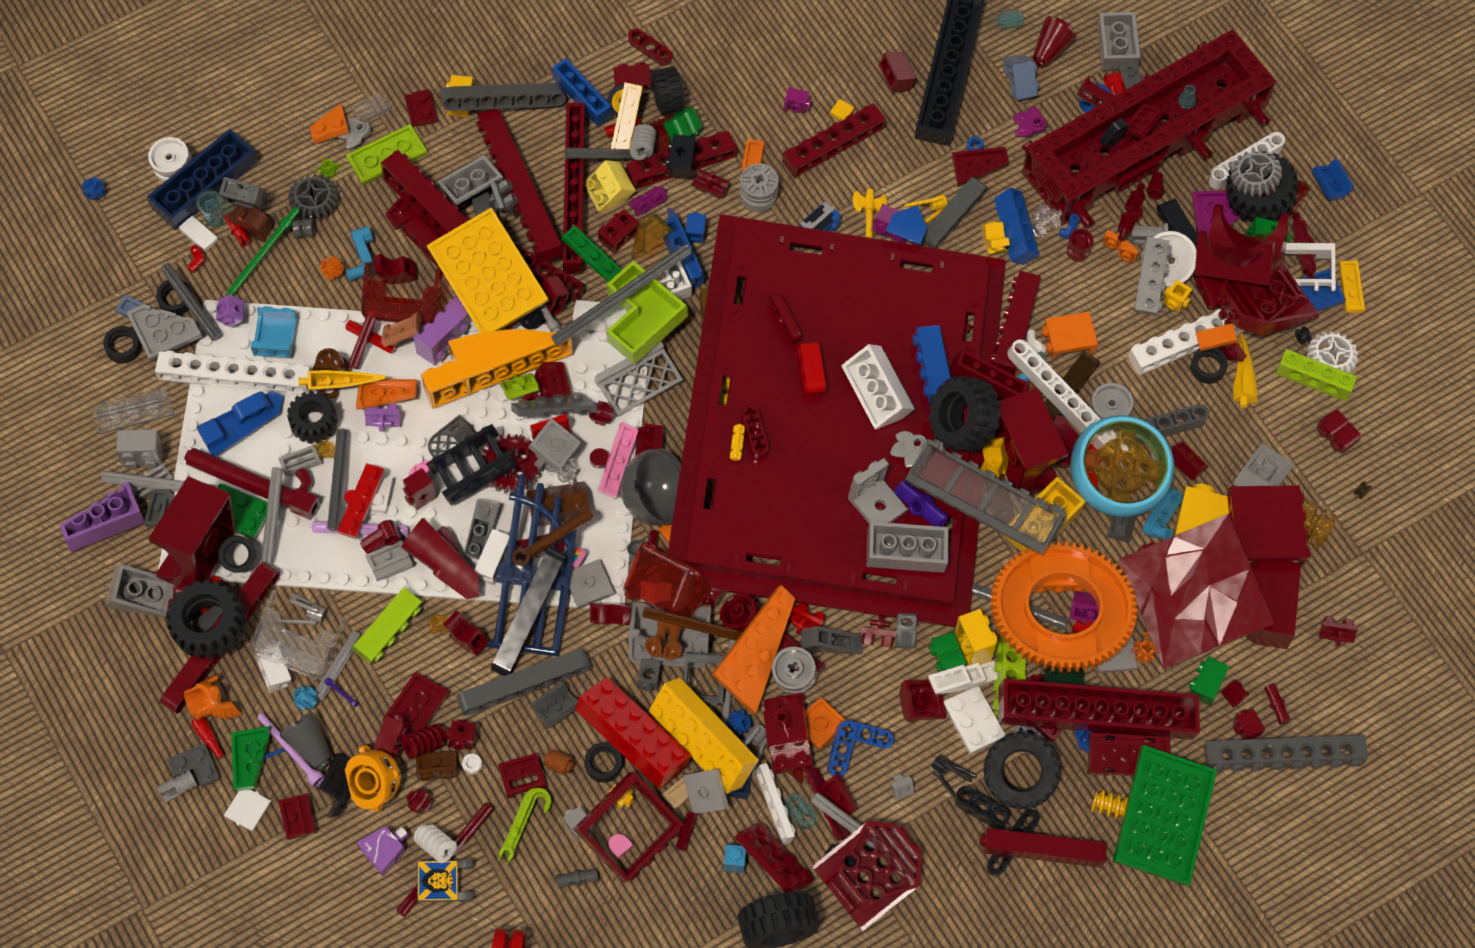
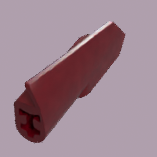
M421 518L409 533L401 548L430 568L438 579L464 598L478 597L479 574L425 518Z

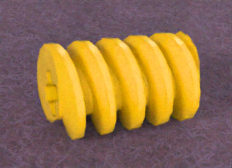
M1104 789L1099 794L1096 791L1091 812L1099 808V815H1102L1106 810L1107 817L1114 813L1115 820L1120 815H1122L1123 820L1128 797L1125 796L1121 801L1120 794L1113 798V792L1111 791L1107 796H1105Z

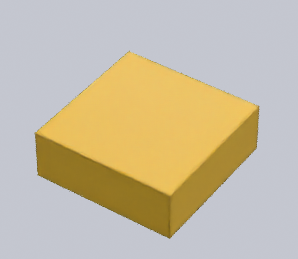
M839 99L830 111V115L842 121L854 112L855 107Z

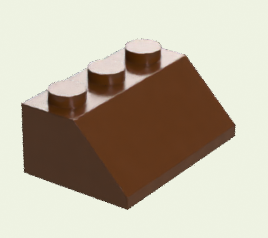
M584 481L544 488L542 493V504L551 512L553 511L555 497L561 498L562 503L559 517L561 523L575 517L582 512V509L589 508ZM536 489L527 491V497L535 500ZM529 506L532 520L533 508ZM540 513L539 526L550 525L551 522Z

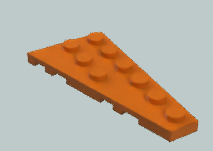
M782 585L775 589L711 674L752 714L757 713L772 669L773 660L776 657L795 598Z

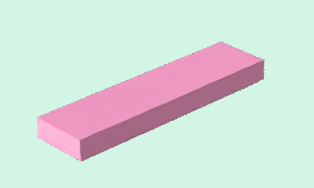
M623 422L619 424L597 490L598 492L614 499L617 497L623 473L639 431L638 429Z

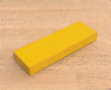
M1358 260L1339 261L1342 293L1346 299L1344 302L1345 313H1364L1365 306Z

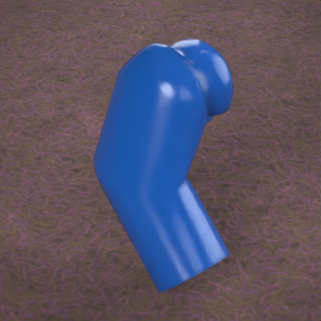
M1077 214L1070 216L1067 229H1060L1059 236L1061 238L1069 239L1070 234L1077 229L1079 221Z

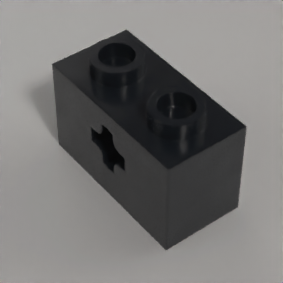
M673 134V141H669L668 152H671V155L666 159V168H669V175L691 177L695 152V136Z

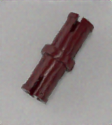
M1276 684L1264 687L1270 701L1269 706L1273 709L1279 725L1291 721L1284 705L1285 700L1281 698Z

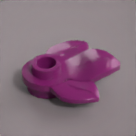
M1029 107L1027 113L1019 112L1013 116L1014 122L1019 125L1015 131L1016 136L1029 137L1033 133H1042L1046 129L1047 121L1041 116V112L1037 108Z

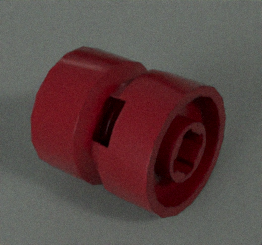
M1076 229L1070 234L1066 252L1071 260L1076 262L1087 260L1093 244L1092 234L1085 229Z

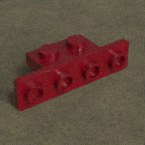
M818 767L804 770L806 779L815 794H821L849 816L857 810L840 774L834 775L825 782ZM824 812V816L828 820L832 832L838 841L845 840L851 835L848 829Z

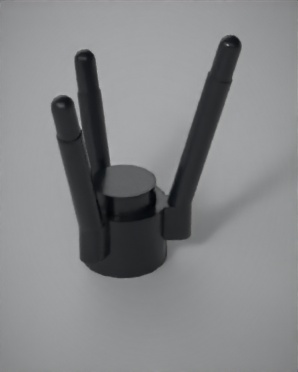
M941 754L936 757L931 765L935 770L933 774L938 777L952 796L955 795V792L943 778L942 773L946 775L951 770L968 782H972V779L967 775L973 778L977 777L973 772L952 762L947 757H943Z

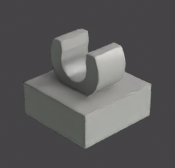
M900 773L893 776L895 782L891 783V787L896 801L914 794L913 781L910 776L903 778Z

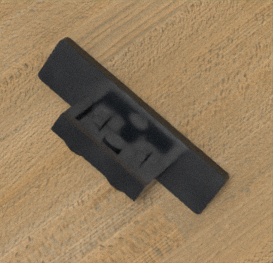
M339 753L335 754L318 790L335 799L327 814L329 818L341 814L344 808L342 803L345 797L348 798L350 795L345 773L350 759Z

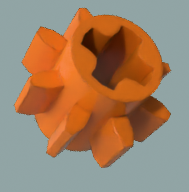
M331 255L329 259H324L320 265V270L323 272L322 275L330 280H334V277H340L344 269L343 264H341L342 261Z
M1144 638L1142 642L1137 640L1134 643L1135 647L1131 650L1136 656L1134 660L1141 661L1144 664L1147 660L1151 662L1154 659L1153 655L1157 651L1153 642Z

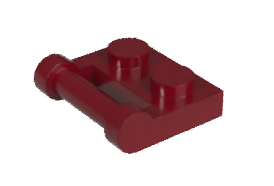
M537 753L498 764L507 799L514 798L513 795L524 793L534 788H547ZM537 775L538 780L512 788L510 786L512 782Z

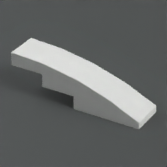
M993 660L982 665L976 663L966 667L964 665L929 675L928 679L935 694H944L994 683L995 679H997V672H994L995 662Z

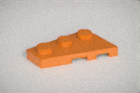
M383 379L360 384L358 387L356 410L416 398L417 379Z

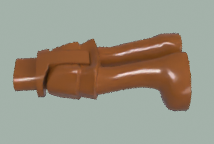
M669 602L668 606L664 608L665 612L684 616V606L681 603ZM658 621L656 636H650L646 640L645 650L656 658L660 657L667 633L670 635L664 648V658L667 660L678 658L682 652V646L678 642V638L683 627Z

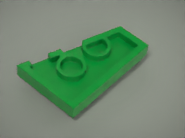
M270 726L231 732L233 789L236 792L256 788L272 730Z

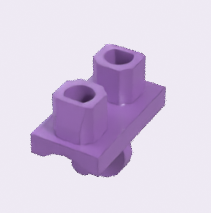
M389 404L387 409H380V405L365 408L366 426H379V432L384 431V426L400 427V411L396 404Z

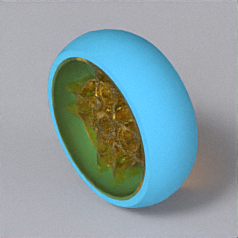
M1114 415L1094 422L1081 433L1072 450L1070 469L1072 480L1078 493L1091 507L1113 517H1133L1150 511L1164 499L1173 480L1174 459L1166 439L1154 426L1137 417ZM1116 431L1115 439L1104 443L1098 451L1088 449L1096 437L1107 432ZM1136 436L1150 447L1156 460H1150L1144 447L1136 442ZM1120 445H1126L1128 447V451H1123ZM1099 460H1105L1107 467L1100 465ZM1120 463H1123V466L1125 467V469H1122V466L1119 465V464H1120ZM1137 466H1142L1145 469V473L1139 472ZM1087 472L1095 473L1100 485L1109 491L1108 496L1095 487ZM1116 481L1122 482L1124 488H1119L1116 485ZM1147 481L1156 483L1155 488L1149 495L1140 500L1129 502V494L1141 489Z

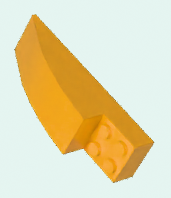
M520 329L483 332L450 340L448 344L452 361H447L442 366L429 368L424 373H421L425 394L432 409L514 378L513 374L515 373L519 376L537 369L542 362H555L573 355L572 338L569 337L561 344L555 345L551 338L555 334L554 332Z

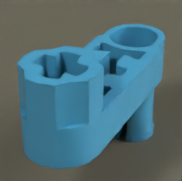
M365 226L350 231L361 260V265L345 270L348 280L351 281L363 276L368 277L376 274L373 261L366 246L367 243L373 242L369 227Z
M1169 488L1164 499L1154 507L1143 526L1145 535L1165 540L1173 536V530L1165 526L1181 502L1182 495L1180 491Z

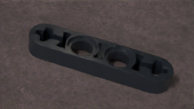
M1033 809L1024 811L1010 831L1020 830L1024 833H1032L1039 823V814ZM1033 816L1034 822L1031 821L1026 828L1024 824L1027 821V817ZM992 855L987 863L988 873L992 876H1000L1014 857ZM999 858L1003 859L999 866L1000 869L993 870L991 863L996 864Z

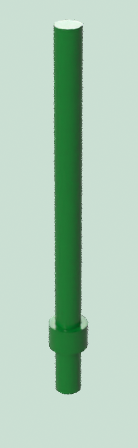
M294 207L286 217L282 218L278 228L228 289L227 295L233 296L283 232L291 227L292 221L300 212L297 207Z

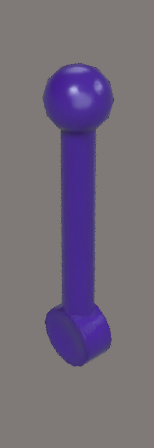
M326 678L324 680L325 685H330L334 690H336L340 695H342L346 700H348L354 707H357L359 705L356 701H354L346 693H344L340 688H338L334 683H332L331 678Z

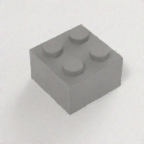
M156 429L117 430L116 452L123 468L136 469L137 467H146L153 469L162 464L163 445Z

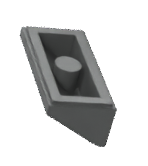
M1119 502V503L1129 504V503H1133V502ZM1112 516L1107 537L1130 542L1137 516Z

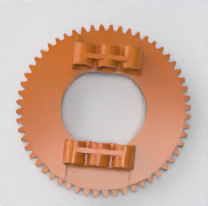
M1057 541L1056 546L1052 542L1044 556L1027 548L1026 552L1021 550L1020 555L1015 554L1013 560L1009 559L1008 564L1003 565V570L1000 569L999 576H996L993 584L990 609L992 610L991 616L994 617L993 623L997 624L996 630H1000L999 636L1004 637V643H1009L1010 649H1015V654L1020 653L1022 659H1029L1028 662L1036 663L1037 667L1042 663L1043 669H1046L1049 665L1051 666V671L1058 667L1060 672L1063 671V668H1066L1068 672L1071 671V668H1074L1078 672L1080 667L1086 671L1088 665L1094 669L1095 664L1101 666L1102 661L1107 663L1109 657L1114 658L1116 653H1120L1121 648H1125L1126 642L1128 643L1130 636H1132L1137 620L1136 595H1133L1134 588H1130L1131 581H1127L1128 576L1122 575L1123 569L1117 570V563L1111 565V558L1105 560L1106 554L1098 556L1099 550L1092 553L1090 546L1086 550L1084 549V544L1077 548L1076 542L1072 546H1069L1068 541L1065 542L1064 546L1061 545L1060 541ZM1047 590H1051L1054 593H1062L1066 590L1071 592H1084L1087 590L1097 604L1098 617L1089 628L1075 634L1055 633L1044 628L1035 620L1030 611L1029 598L1033 592L1043 593Z

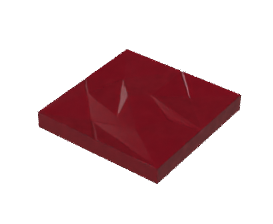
M1230 514L1216 518L1119 559L1124 574L1128 576L1127 581H1131L1130 588H1134L1133 595H1136L1137 605L1164 669L1276 624Z

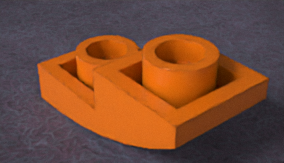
M1107 230L1102 245L1107 246L1109 249L1119 250L1117 257L1126 262L1135 263L1138 250L1126 239L1121 242L1118 240V234Z

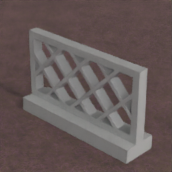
M661 341L635 365L626 358L595 375L594 379L595 384L601 389L617 417L683 381L665 352ZM662 355L666 361L665 367L654 365L655 358ZM639 367H651L649 375L638 374ZM652 368L663 371L661 379L650 377ZM665 371L673 373L676 380L672 382L663 380ZM626 374L634 376L632 385L622 383V377ZM636 377L647 379L645 388L634 386ZM649 380L660 383L659 389L656 391L647 389ZM610 383L618 385L616 394L608 392L605 386ZM620 386L631 388L629 397L618 395ZM633 389L644 392L643 398L639 400L631 398ZM616 399L628 401L627 406L619 410L615 404Z

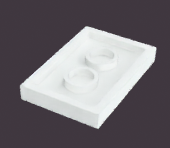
M979 687L971 688L944 701L945 710L970 755L993 745L1000 738L1006 736Z

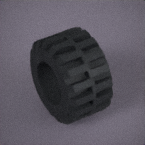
M671 66L652 70L653 94L660 114L664 115L684 110V93L676 67Z
M309 391V394L301 393V397L297 395L295 402L291 401L290 408L287 410V418L296 438L299 437L302 442L307 440L308 444H312V441H315L316 444L320 443L319 440L322 439L326 441L327 436L331 437L333 435L332 430L336 431V424L338 423L332 400H329L326 394L322 396V392L314 394V391ZM319 412L323 414L314 423L303 421V418L308 413Z

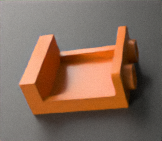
M1090 312L1045 319L1044 326H1042V335L1047 339L1046 350L1048 354H1051L1052 359H1056L1058 354L1087 350L1089 354L1096 353L1098 342Z

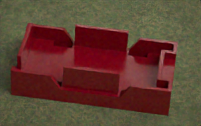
M1091 732L1088 734L1087 775L1134 776L1140 747L1145 745L1170 754V737ZM1114 737L1112 740H1105V738ZM1104 768L1114 769V772L1105 771Z

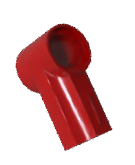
M1120 72L1104 75V84L1111 91L1112 95L1126 90Z

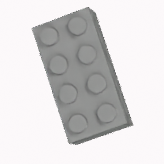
M870 521L867 530L866 567L945 572L948 564V527Z

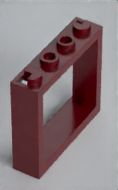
M629 772L573 830L621 882H631L639 875L638 871L642 867H647L653 861L651 857L656 852H662L667 846L666 842L678 835L681 831L680 828L684 824L636 772ZM633 785L670 825L623 872L586 831Z

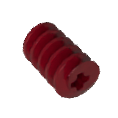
M432 724L402 736L401 745L406 755L414 759L417 756L429 753V751L432 752L435 749H440L445 740V731L439 724Z

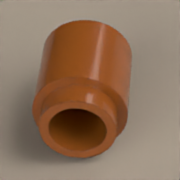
M549 750L543 761V764L548 769L564 776L567 773L570 774L575 765L573 757L557 750Z

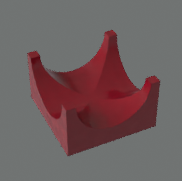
M1215 204L1209 236H1207V231L1200 230L1198 232L1195 274L1269 286L1285 257L1289 215L1281 214L1278 225L1268 234L1253 237L1243 235L1234 230L1225 219L1223 205Z

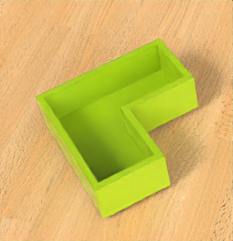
M632 261L606 284L608 296L644 273L645 270L635 261ZM653 279L619 303L627 312L606 330L607 341L635 365L688 317L687 305L660 282Z

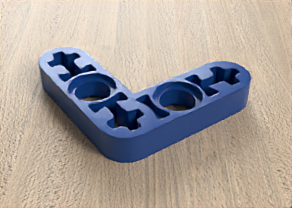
M848 720L841 721L836 729L827 765L828 773L831 776L840 774L841 777L846 774L854 741L880 748H888L894 742L893 734L887 730ZM848 724V728H851V731L847 732L845 736V731L842 728ZM865 728L870 731V737L867 740H863L860 735L861 731ZM885 734L888 741L882 744L881 740L874 738L875 735L884 736ZM844 736H845V738H849V742L846 741V740H839V739H840V737H844ZM844 743L847 750L841 755L837 752V747L839 744ZM835 756L844 758V761H839L841 771H837L836 774L833 766H837L838 760L835 759Z

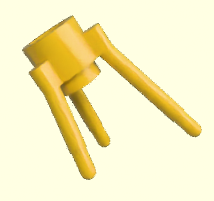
M941 194L930 199L906 203L905 207L929 203L931 210L936 212L924 220L925 224L938 216L948 202L945 195Z

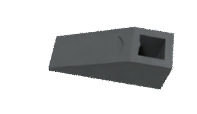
M484 498L477 499L463 556L479 560L494 528L500 506L499 502Z

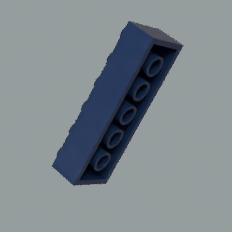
M231 129L227 130L147 196L150 208L176 230L219 194L224 177L236 180L258 162L255 150Z

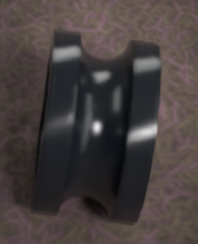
M1306 326L1301 327V330H1295V336L1299 344L1304 345L1306 342H1311L1312 336Z

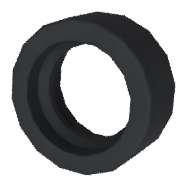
M166 280L159 286L156 292L160 309L176 313L178 316L185 314L189 311V308L184 301L178 305H168L164 302L165 295L175 290L171 283ZM183 281V283L186 285V287L192 294L190 286L185 281Z
M127 326L112 328L103 339V346L108 358L119 364L133 361L141 351V342L136 331ZM127 336L133 340L132 348L124 353H116L111 348L113 341L119 337Z
M1218 348L1203 351L1198 349L1191 361V373L1195 379L1202 383H1216L1225 375L1228 365L1227 357ZM1202 357L1214 358L1220 364V369L1216 373L1204 372L1198 366L1199 359Z
M230 536L218 548L220 564L226 570L233 573H241L248 570L256 558V550L253 544L242 536ZM232 543H241L248 550L247 560L239 566L231 565L225 558L226 548Z
M600 742L588 749L584 764L586 772L591 779L607 783L619 776L622 771L623 759L621 753L612 744ZM609 752L614 756L616 762L613 770L608 773H599L594 770L592 759L597 753Z

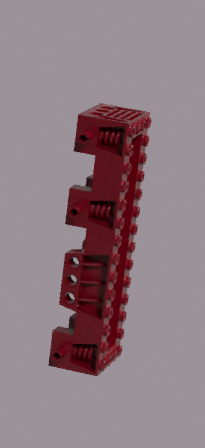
M1233 29L1209 43L1203 41L1202 44L1201 42L1197 46V50L1151 76L1149 74L1143 75L1141 82L1035 142L1029 140L1028 143L1023 144L1022 149L1025 150L1026 155L1022 174L1062 225L1069 222L1072 214H1077L1086 229L1089 226L1092 227L1095 224V220L1087 211L1093 208L1095 197L1111 188L1117 194L1159 170L1165 157L1173 152L1182 157L1195 149L1204 161L1207 158L1209 159L1213 152L1205 143L1210 140L1213 129L1232 118L1239 124L1254 116L1261 127H1264L1271 121L1263 109L1267 108L1277 81ZM1217 83H1224L1226 87H1218ZM1194 99L1197 104H1190L1188 100ZM1143 104L1162 109V116L1168 119L1167 121L1159 119L1143 140L1134 138L1131 142L1127 141L1124 133L1118 142L1108 149H1105L1100 142V138L1115 121L1122 118L1128 123ZM1100 150H1107L1109 154L1103 155L1100 153ZM1075 166L1078 167L1080 171L1073 172L1070 168Z

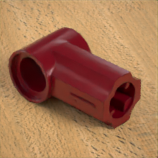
M393 520L382 521L378 524L376 531L361 540V547L366 554L376 551L385 545H394L400 540Z

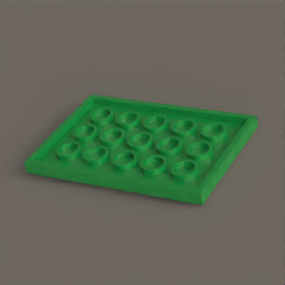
M1142 745L1112 862L1184 886H1190L1217 770Z

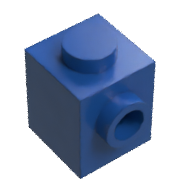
M688 213L685 230L688 241L704 243L706 215Z

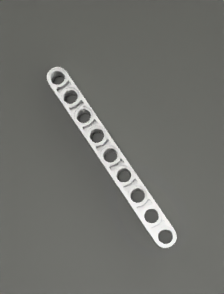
M1020 339L1011 345L1007 352L1009 359L1081 433L1088 426L1100 420L1096 413L1027 342ZM1015 348H1018L1021 351V354L1017 353L1015 351ZM1028 362H1032L1035 367H1031ZM1041 375L1047 377L1048 381L1043 380ZM1055 389H1058L1061 392V395L1057 394L1055 392ZM1068 402L1072 403L1074 408L1069 407ZM1081 416L1085 417L1088 422L1083 421ZM1112 430L1101 432V436H1093L1091 444L1118 471H1126L1135 462V454ZM1108 443L1113 445L1114 450L1109 448ZM1121 457L1125 458L1127 463H1124Z

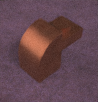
M236 204L228 217L229 222L245 228L249 237L261 242H265L273 228L270 219L255 207L249 209Z

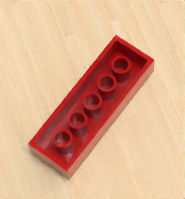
M608 677L604 678L579 696L575 711L658 789L687 768L691 754Z

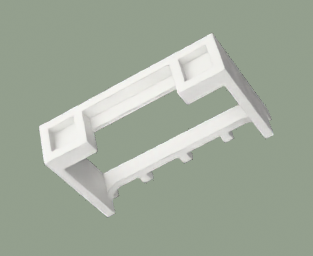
M1286 243L1285 254H1315V259H1330L1331 279H1295L1299 286H1314V291H1318V286H1329L1331 291H1335V243Z

